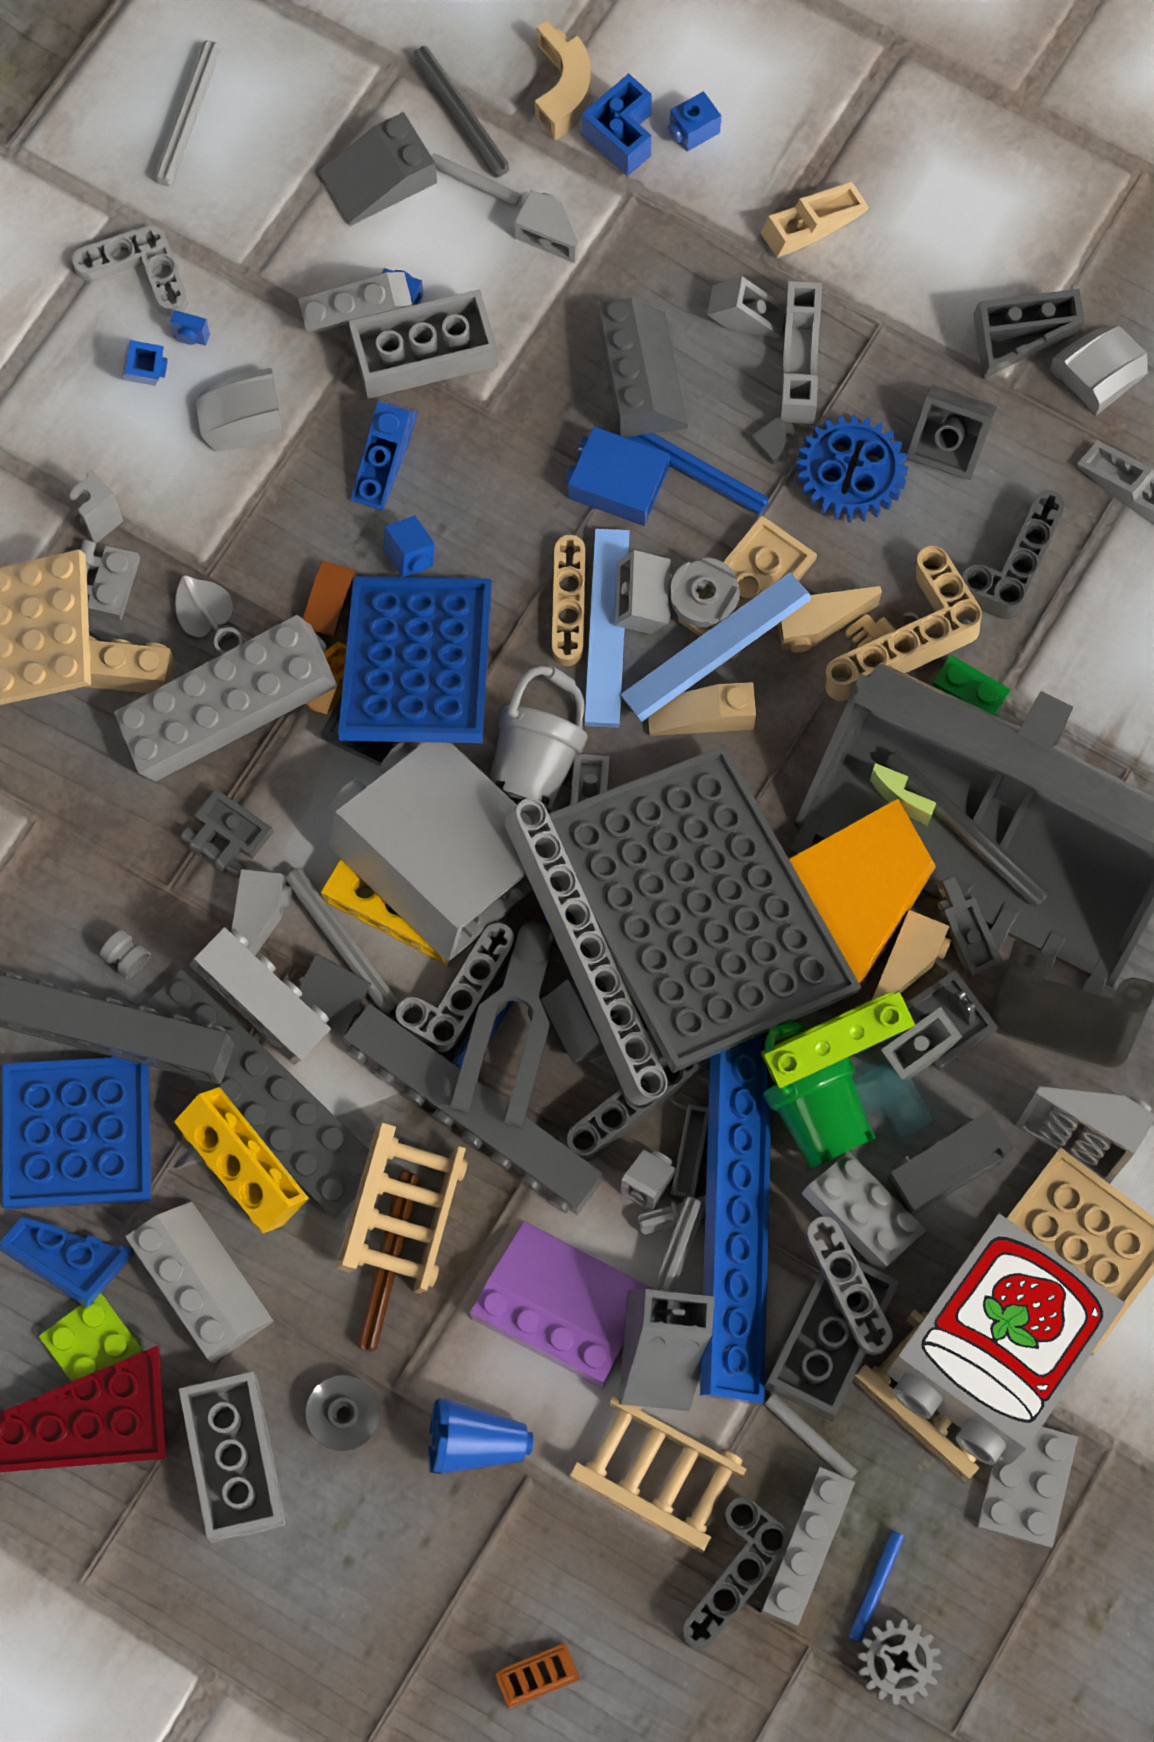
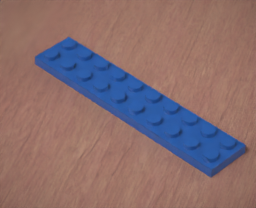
M757 1036L711 1056L709 1082L703 1295L713 1296L715 1299L712 1336L701 1356L700 1395L749 1404L764 1403L771 1109L762 1094L765 1090L772 1087V1077L760 1051L765 1050L766 1038L762 1036Z

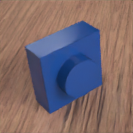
M174 310L170 320L174 337L188 345L197 343L206 346L210 336L206 318Z

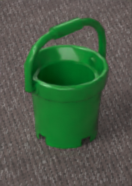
M796 1021L773 1026L766 1037L765 1053L774 1050L775 1040L794 1035L797 1032L801 1033L809 1028ZM850 1056L782 1088H779L776 1082L774 1086L768 1088L762 1094L769 1108L772 1111H777L809 1169L876 1139L852 1078L855 1070Z

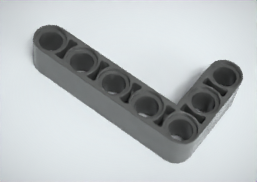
M635 1004V1008H636L638 1014H639V1015L641 1016V1018L643 1019L642 1015L640 1014V1012H639V1010H638V1008H637V1006H636V1004ZM664 1056L660 1057L659 1061L663 1070L670 1069ZM710 1057L676 1071L678 1079L672 1083H667V1089L664 1094L648 1104H633L627 1099L621 1088L569 1130L567 1147L587 1162L593 1160L705 1072L710 1066ZM641 1078V1087L644 1091L650 1093V1084L647 1080ZM615 1113L620 1116L622 1122L615 1128H609L601 1120L606 1114ZM585 1135L589 1136L594 1143L587 1150H579L574 1146L573 1141L576 1137Z

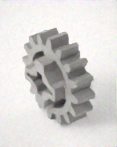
M906 1619L900 1621L898 1628H894L891 1620L885 1621V1632L883 1633L877 1627L871 1629L875 1639L871 1641L864 1638L861 1643L868 1651L867 1653L857 1655L858 1660L866 1662V1667L858 1671L859 1676L868 1675L870 1678L865 1688L870 1690L877 1687L879 1689L877 1699L880 1701L887 1694L891 1695L892 1705L895 1706L898 1705L901 1696H904L908 1705L914 1703L913 1693L915 1692L922 1698L928 1696L924 1687L925 1684L936 1686L938 1681L931 1676L932 1671L942 1670V1665L933 1663V1657L941 1653L940 1649H930L928 1646L934 1638L932 1634L922 1638L919 1635L922 1626L917 1624L912 1630L907 1629ZM892 1636L904 1637L900 1645L895 1647H889L881 1643L886 1638ZM917 1645L924 1656V1668L917 1663L914 1652ZM902 1652L906 1655L904 1662L909 1665L908 1668L910 1669L902 1668L895 1672L893 1670L895 1663L890 1660L889 1655L897 1656ZM874 1657L880 1660L883 1666L884 1675L881 1679L878 1677L874 1667ZM905 1677L917 1681L910 1688H894L899 1679Z

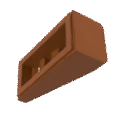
M566 1643L494 1672L509 1710L580 1680ZM557 1655L566 1673V1677L559 1679L551 1659ZM543 1661L552 1680V1683L545 1685L537 1665ZM529 1667L538 1687L532 1691L523 1672L524 1669ZM515 1673L524 1693L516 1697L509 1676Z

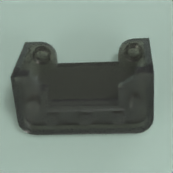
M1014 940L1003 963L989 1010L990 1017L998 1026L995 1032L1008 1038L1103 1067L1115 1068L1122 1065L1132 1050L1153 1000L1154 983L1133 977L1125 979L1118 985L1113 1000L1042 978L1046 961L1039 949Z

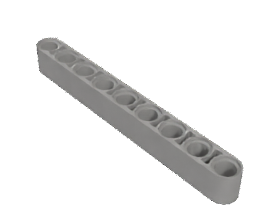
M524 799L507 814L505 819L506 830L625 1096L633 1104H648L666 1091L668 1082L665 1072L545 806L537 799ZM520 812L530 817L532 825L523 822ZM535 845L544 849L546 858H542L537 854ZM550 878L559 882L561 892L556 891L551 886ZM565 911L573 914L576 919V925L567 921ZM580 944L590 950L591 959L581 953ZM595 978H599L604 982L605 992L597 988ZM610 1011L618 1014L621 1021L620 1026L613 1023ZM626 1045H629L634 1049L636 1054L635 1059H632L627 1055L625 1050ZM641 1078L647 1080L650 1084V1093H647L641 1087Z

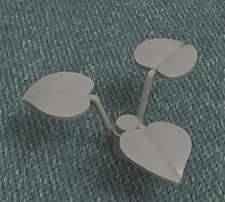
M183 576L176 594V615L182 629L194 638H203L213 629L216 633L214 645L219 655L246 642L243 641L241 634L236 629L230 627L222 629L218 627L227 623L232 615L233 603L229 593L223 587L213 582ZM316 634V637L324 653L327 649L326 644Z

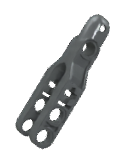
M541 920L529 921L521 927L503 987L478 1006L451 1104L452 1111L469 1114L473 1093L477 1088L483 1057H485L496 1016L507 1007L508 1001H519L528 1007L527 1013L531 1025L504 1123L521 1129L523 1127L550 1025L539 995L551 955L554 935L549 925Z

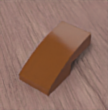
M322 561L303 616V620L312 625L314 631L331 636L337 635L344 605L349 600L353 578L356 573L355 569Z

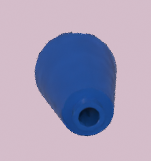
M438 1398L434 1402L429 1427V1434H432V1446H428V1467L430 1473L445 1474L523 1462L525 1455H531L533 1433L527 1432L526 1424L448 1398Z

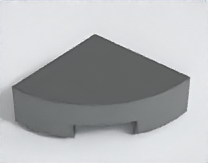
M776 417L752 435L751 439L773 465L781 457L786 441L785 428L779 417Z

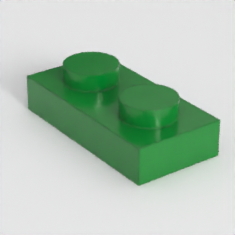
M950 655L932 684L933 687L995 716L1011 691L1008 687L953 655Z

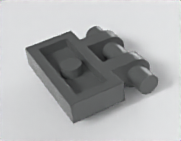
M215 789L194 816L196 821L203 825L199 833H196L187 827L181 834L180 839L190 845L189 849L197 855L203 854L214 861L217 869L223 873L228 871L238 878L240 877L241 869L245 870V866L235 860L238 854L242 852L253 859L271 836L273 829ZM215 834L229 843L224 851L210 842Z

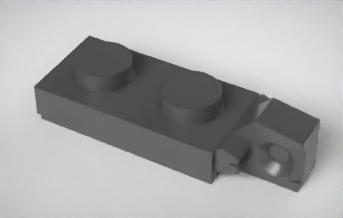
M955 876L935 883L941 899L937 903L940 910L939 913L944 924L949 926L947 932L967 978L1001 964V956L976 898H971L967 890L961 891Z

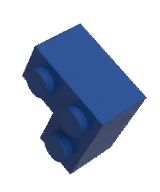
M628 73L581 114V135L626 176H629L651 156L652 135L640 124L651 116L652 93Z

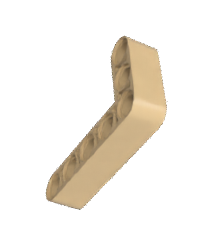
M928 546L920 550L917 556L916 580L935 612L830 661L826 667L825 689L832 699L836 701L848 700L860 676L863 674L869 677L876 668L865 665L869 662L877 664L882 662L896 670L907 673L977 639L980 634L981 608L951 559L942 548ZM927 566H935V567H937L938 569L929 570V569H927V568H925V567H927ZM949 592L954 594L955 596L946 597L942 594ZM966 619L972 623L962 624L959 620ZM929 634H938V635H940L941 637L935 639V638H930V637H928L927 635H929ZM907 648L910 652L901 653L897 649ZM841 676L846 677L849 680L845 682H838L834 679L836 677Z

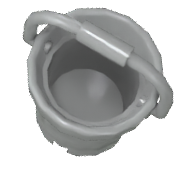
M540 665L531 668L520 678L510 705L508 704L500 708L497 720L500 732L488 778L516 804L524 799L534 798L545 804L547 812L551 813L575 755L581 754L586 745L588 736L582 729L585 718V704L581 691L575 685L573 678L554 666L545 667ZM542 674L546 679L565 691H570L576 702L575 724L547 712L520 706L519 703L528 682L535 676Z

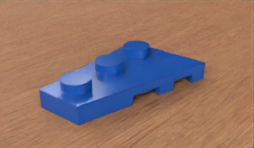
M21 1217L0 1241L1 1252L86 1308L93 1303L133 1256L132 1247L121 1244L120 1247L101 1243L100 1238L89 1235L87 1238L69 1234L65 1232L64 1228Z

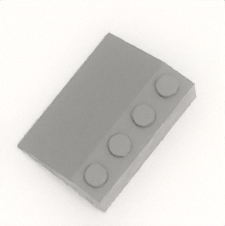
M1039 1086L1015 1126L1056 1151L1061 1147L1110 1184L1137 1151L1154 1123V1114L1150 1112L1152 1109L1147 1103L1135 1097L1129 1099L1122 1095Z

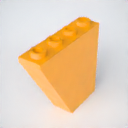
M896 799L789 859L861 988L864 987L907 916L908 911L936 868L934 861L899 799Z

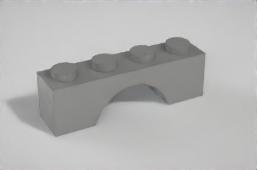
M788 281L780 413L782 422L814 424L817 408V358L822 283Z
M819 1467L760 1614L794 1629L799 1626L855 1481Z

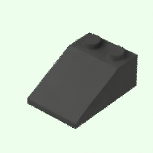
M404 112L372 127L319 171V176L349 226L437 184L435 162Z

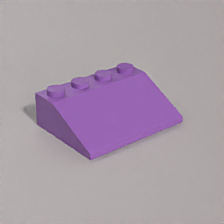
M524 1221L486 1282L470 1314L475 1322L603 1389L623 1352L628 1290L639 1289L651 1290L652 1287Z

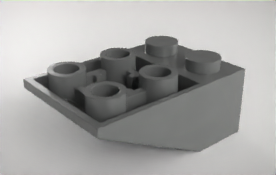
M650 1289L628 1290L619 1394L620 1405L690 1411L701 1374V1356L712 1336L715 1297Z

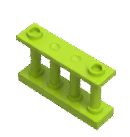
M890 991L775 1044L774 1050L765 1053V1050L760 1051L774 1084L777 1082L779 1088H782L916 1025L901 993L897 992L894 994L893 991Z

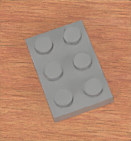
M850 1152L809 1184L801 1193L824 1217H830L835 1220L846 1240L880 1272H883L927 1231Z
M1041 1427L1027 1449L1012 1464L999 1457L996 1463L991 1466L977 1528L1045 1548H1053L1078 1437Z

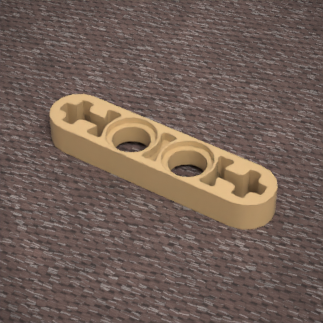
M565 535L559 538L554 548L552 654L555 661L564 666H572L578 663L583 654L585 545L575 535ZM568 546L574 547V552H576L573 554V567H566L565 552ZM565 577H574L579 582V586L576 590L568 592L561 589L559 583ZM564 609H573L577 612L578 619L571 624H566L560 621L558 616ZM564 633L571 634V646L574 648L571 650V655H564V651L561 649L564 647Z

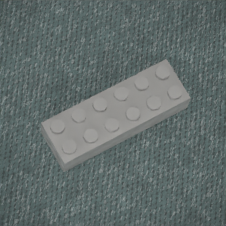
M295 615L114 711V714L138 773L156 782L336 688L338 685L312 625L298 615Z

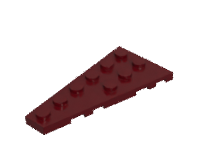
M160 1344L0 1412V1473L168 1458Z

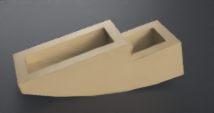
M849 182L801 198L794 208L768 216L760 233L778 258L808 246L835 232L865 213L869 206L854 184Z

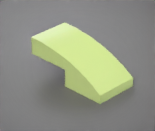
M875 763L870 782L889 803L899 799L908 817L928 826L936 802L905 790L908 776Z

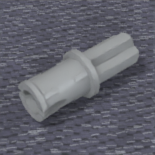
M706 1195L697 1198L706 1203ZM671 1201L670 1206L640 1213L638 1215V1224L642 1234L648 1235L674 1228L684 1202L675 1204L674 1201ZM706 1208L704 1210L701 1220L705 1219Z

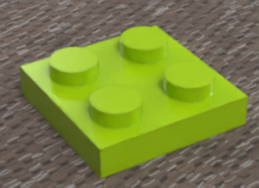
M102 1293L99 1294L88 1308L81 1304L39 1336L71 1382L144 1351Z

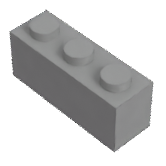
M386 272L298 299L306 332L328 331L348 325V321L412 306L404 272Z

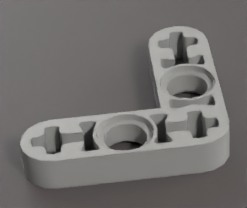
M146 226L81 247L73 255L72 261L78 277L86 281L96 280L144 265L161 312L166 316L172 317L174 310L184 312L187 309L188 299L166 235L159 227ZM154 238L157 246L150 248L147 240ZM134 243H137L140 253L136 254ZM118 247H125L129 250L128 256L121 260L114 259L111 254ZM103 253H105L108 262L106 264L103 263L101 257ZM91 259L93 267L86 268L84 260ZM159 265H167L171 268L169 275L162 278L153 275V271ZM171 286L177 303L170 304L165 288Z

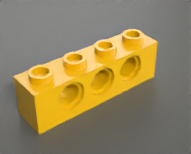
M342 859L339 860L321 891L322 898L327 904L449 966L452 959L447 962L399 914L389 913L387 911L389 905L376 892L369 898L358 897L356 895L358 890L369 885Z
M220 1087L198 1094L174 1121L182 1131L184 1138L194 1146L205 1160L207 1167L218 1176L227 1188L228 1193L237 1200L249 1215L251 1222L263 1234L285 1225L309 1199Z

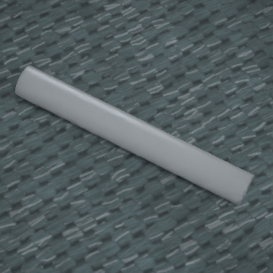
M436 153L432 154L431 157L435 162L436 169L514 206H518L522 194Z
M775 1393L765 1402V1405L839 1475L851 1480L858 1472Z

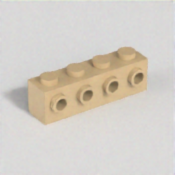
M89 636L91 685L85 687L150 693L173 681L176 663L171 649L165 645L154 642L147 643L146 646L133 645L131 642L123 639L103 642Z

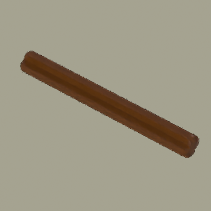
M401 1171L398 1181L417 1186L419 1178L418 1175L412 1172ZM394 1195L389 1216L408 1222L413 1201ZM385 1231L380 1252L399 1258L405 1236ZM379 1267L375 1268L357 1340V1346L362 1350L376 1351L396 1272Z

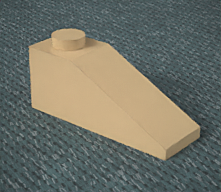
M881 586L810 595L811 600L777 624L782 651L791 650L795 653L808 651L811 647L819 645L879 606L882 593Z
M753 682L717 684L681 693L648 717L649 736L754 730L756 708Z
M909 910L872 999L890 991H893L894 994L897 992L902 994L933 967L937 957L944 960L951 939L945 937L949 926Z

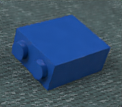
M593 426L590 436H584L580 442L577 452L580 458L577 465H571L567 472L565 485H568V499L645 526L669 470L670 454Z

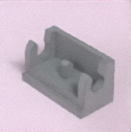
M90 470L86 473L87 477L72 489L70 498L75 500L80 494L88 493L89 501L83 503L78 512L81 515V525L86 526L89 539L96 544L124 520L114 493Z

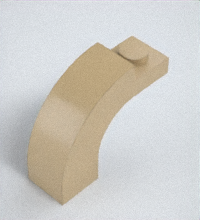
M546 20L537 26V45L558 68L562 77L553 89L535 100V119L556 141L578 124L581 120V114L588 107L591 96V64L588 52L578 36L568 42L565 34L559 28L555 30Z

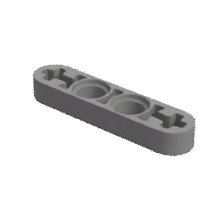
M830 1217L816 1218L811 1222L807 1230L806 1238L808 1245L859 1347L867 1354H881L892 1341L891 1328L838 1223ZM818 1226H822L824 1230L831 1229L833 1234L829 1240L833 1249L841 1245L843 1250L835 1251L824 1259L821 1253H827L828 1248L823 1239L816 1241L814 1238L818 1233ZM840 1258L848 1261L851 1266V1273L848 1277L840 1279L832 1275L830 1264L835 1259ZM855 1292L862 1293L868 1300L867 1309L860 1313L851 1311L847 1306V1297ZM874 1312L877 1318L871 1319L870 1324L875 1332L882 1330L884 1336L880 1339L881 1345L876 1346L874 1342L867 1343L865 1337H867L869 1331L865 1322L858 1327L855 1321L863 1320Z

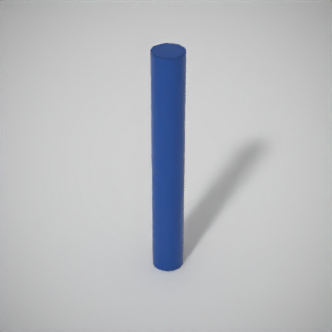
M893 1530L890 1531L847 1638L858 1643L862 1642L904 1540V1535Z

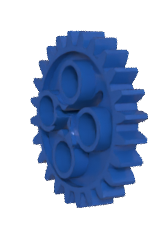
M853 414L850 423H846L843 416L840 415L837 425L834 426L827 419L825 420V431L819 427H814V438L805 437L804 446L806 448H800L798 457L801 460L797 461L796 470L801 472L798 474L797 482L805 484L802 490L803 496L813 494L810 501L811 506L817 505L820 502L823 504L821 514L824 515L830 509L834 510V520H837L841 513H845L849 523H851L853 515L858 514L862 522H864L868 511L877 518L879 517L880 506L889 510L892 503L891 499L898 501L901 493L899 489H904L906 479L903 477L907 476L908 466L902 464L906 462L907 454L898 453L901 450V441L891 443L894 435L893 431L885 434L881 433L882 422L873 428L870 426V417H867L863 424L858 423L855 414ZM862 443L863 447L860 451L848 492L842 494L841 490L845 483L847 470L850 468L856 445ZM843 445L848 451L838 452L833 447ZM876 455L881 460L878 462H871L866 458V456ZM834 475L839 480L828 482L823 476ZM861 484L867 485L871 490L861 492L856 486Z

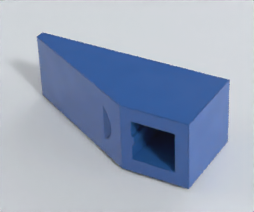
M388 401L377 402L350 501L384 510L409 446L418 410Z

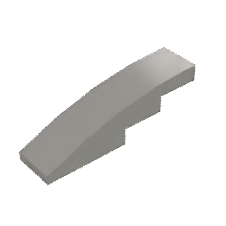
M1097 440L1077 463V467L1108 493L1154 524V470Z

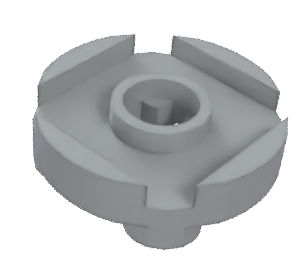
M701 558V561H695L691 564L687 562L676 571L672 578L670 586L671 607L688 624L712 629L736 611L740 597L736 575L727 564L717 559ZM706 586L711 587L712 598H699V593L696 592L697 588L703 590Z

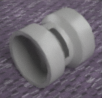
M124 929L112 935L100 951V957L108 964L114 963L118 965V972L125 979H131L138 974L146 965L151 955L144 946H135L132 936Z

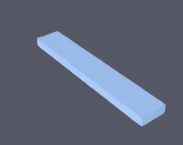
M595 529L585 705V726L619 728L620 694L622 688L625 628L615 626L617 561L629 554L630 530Z
M789 572L620 695L641 722L809 602L811 597L808 591Z

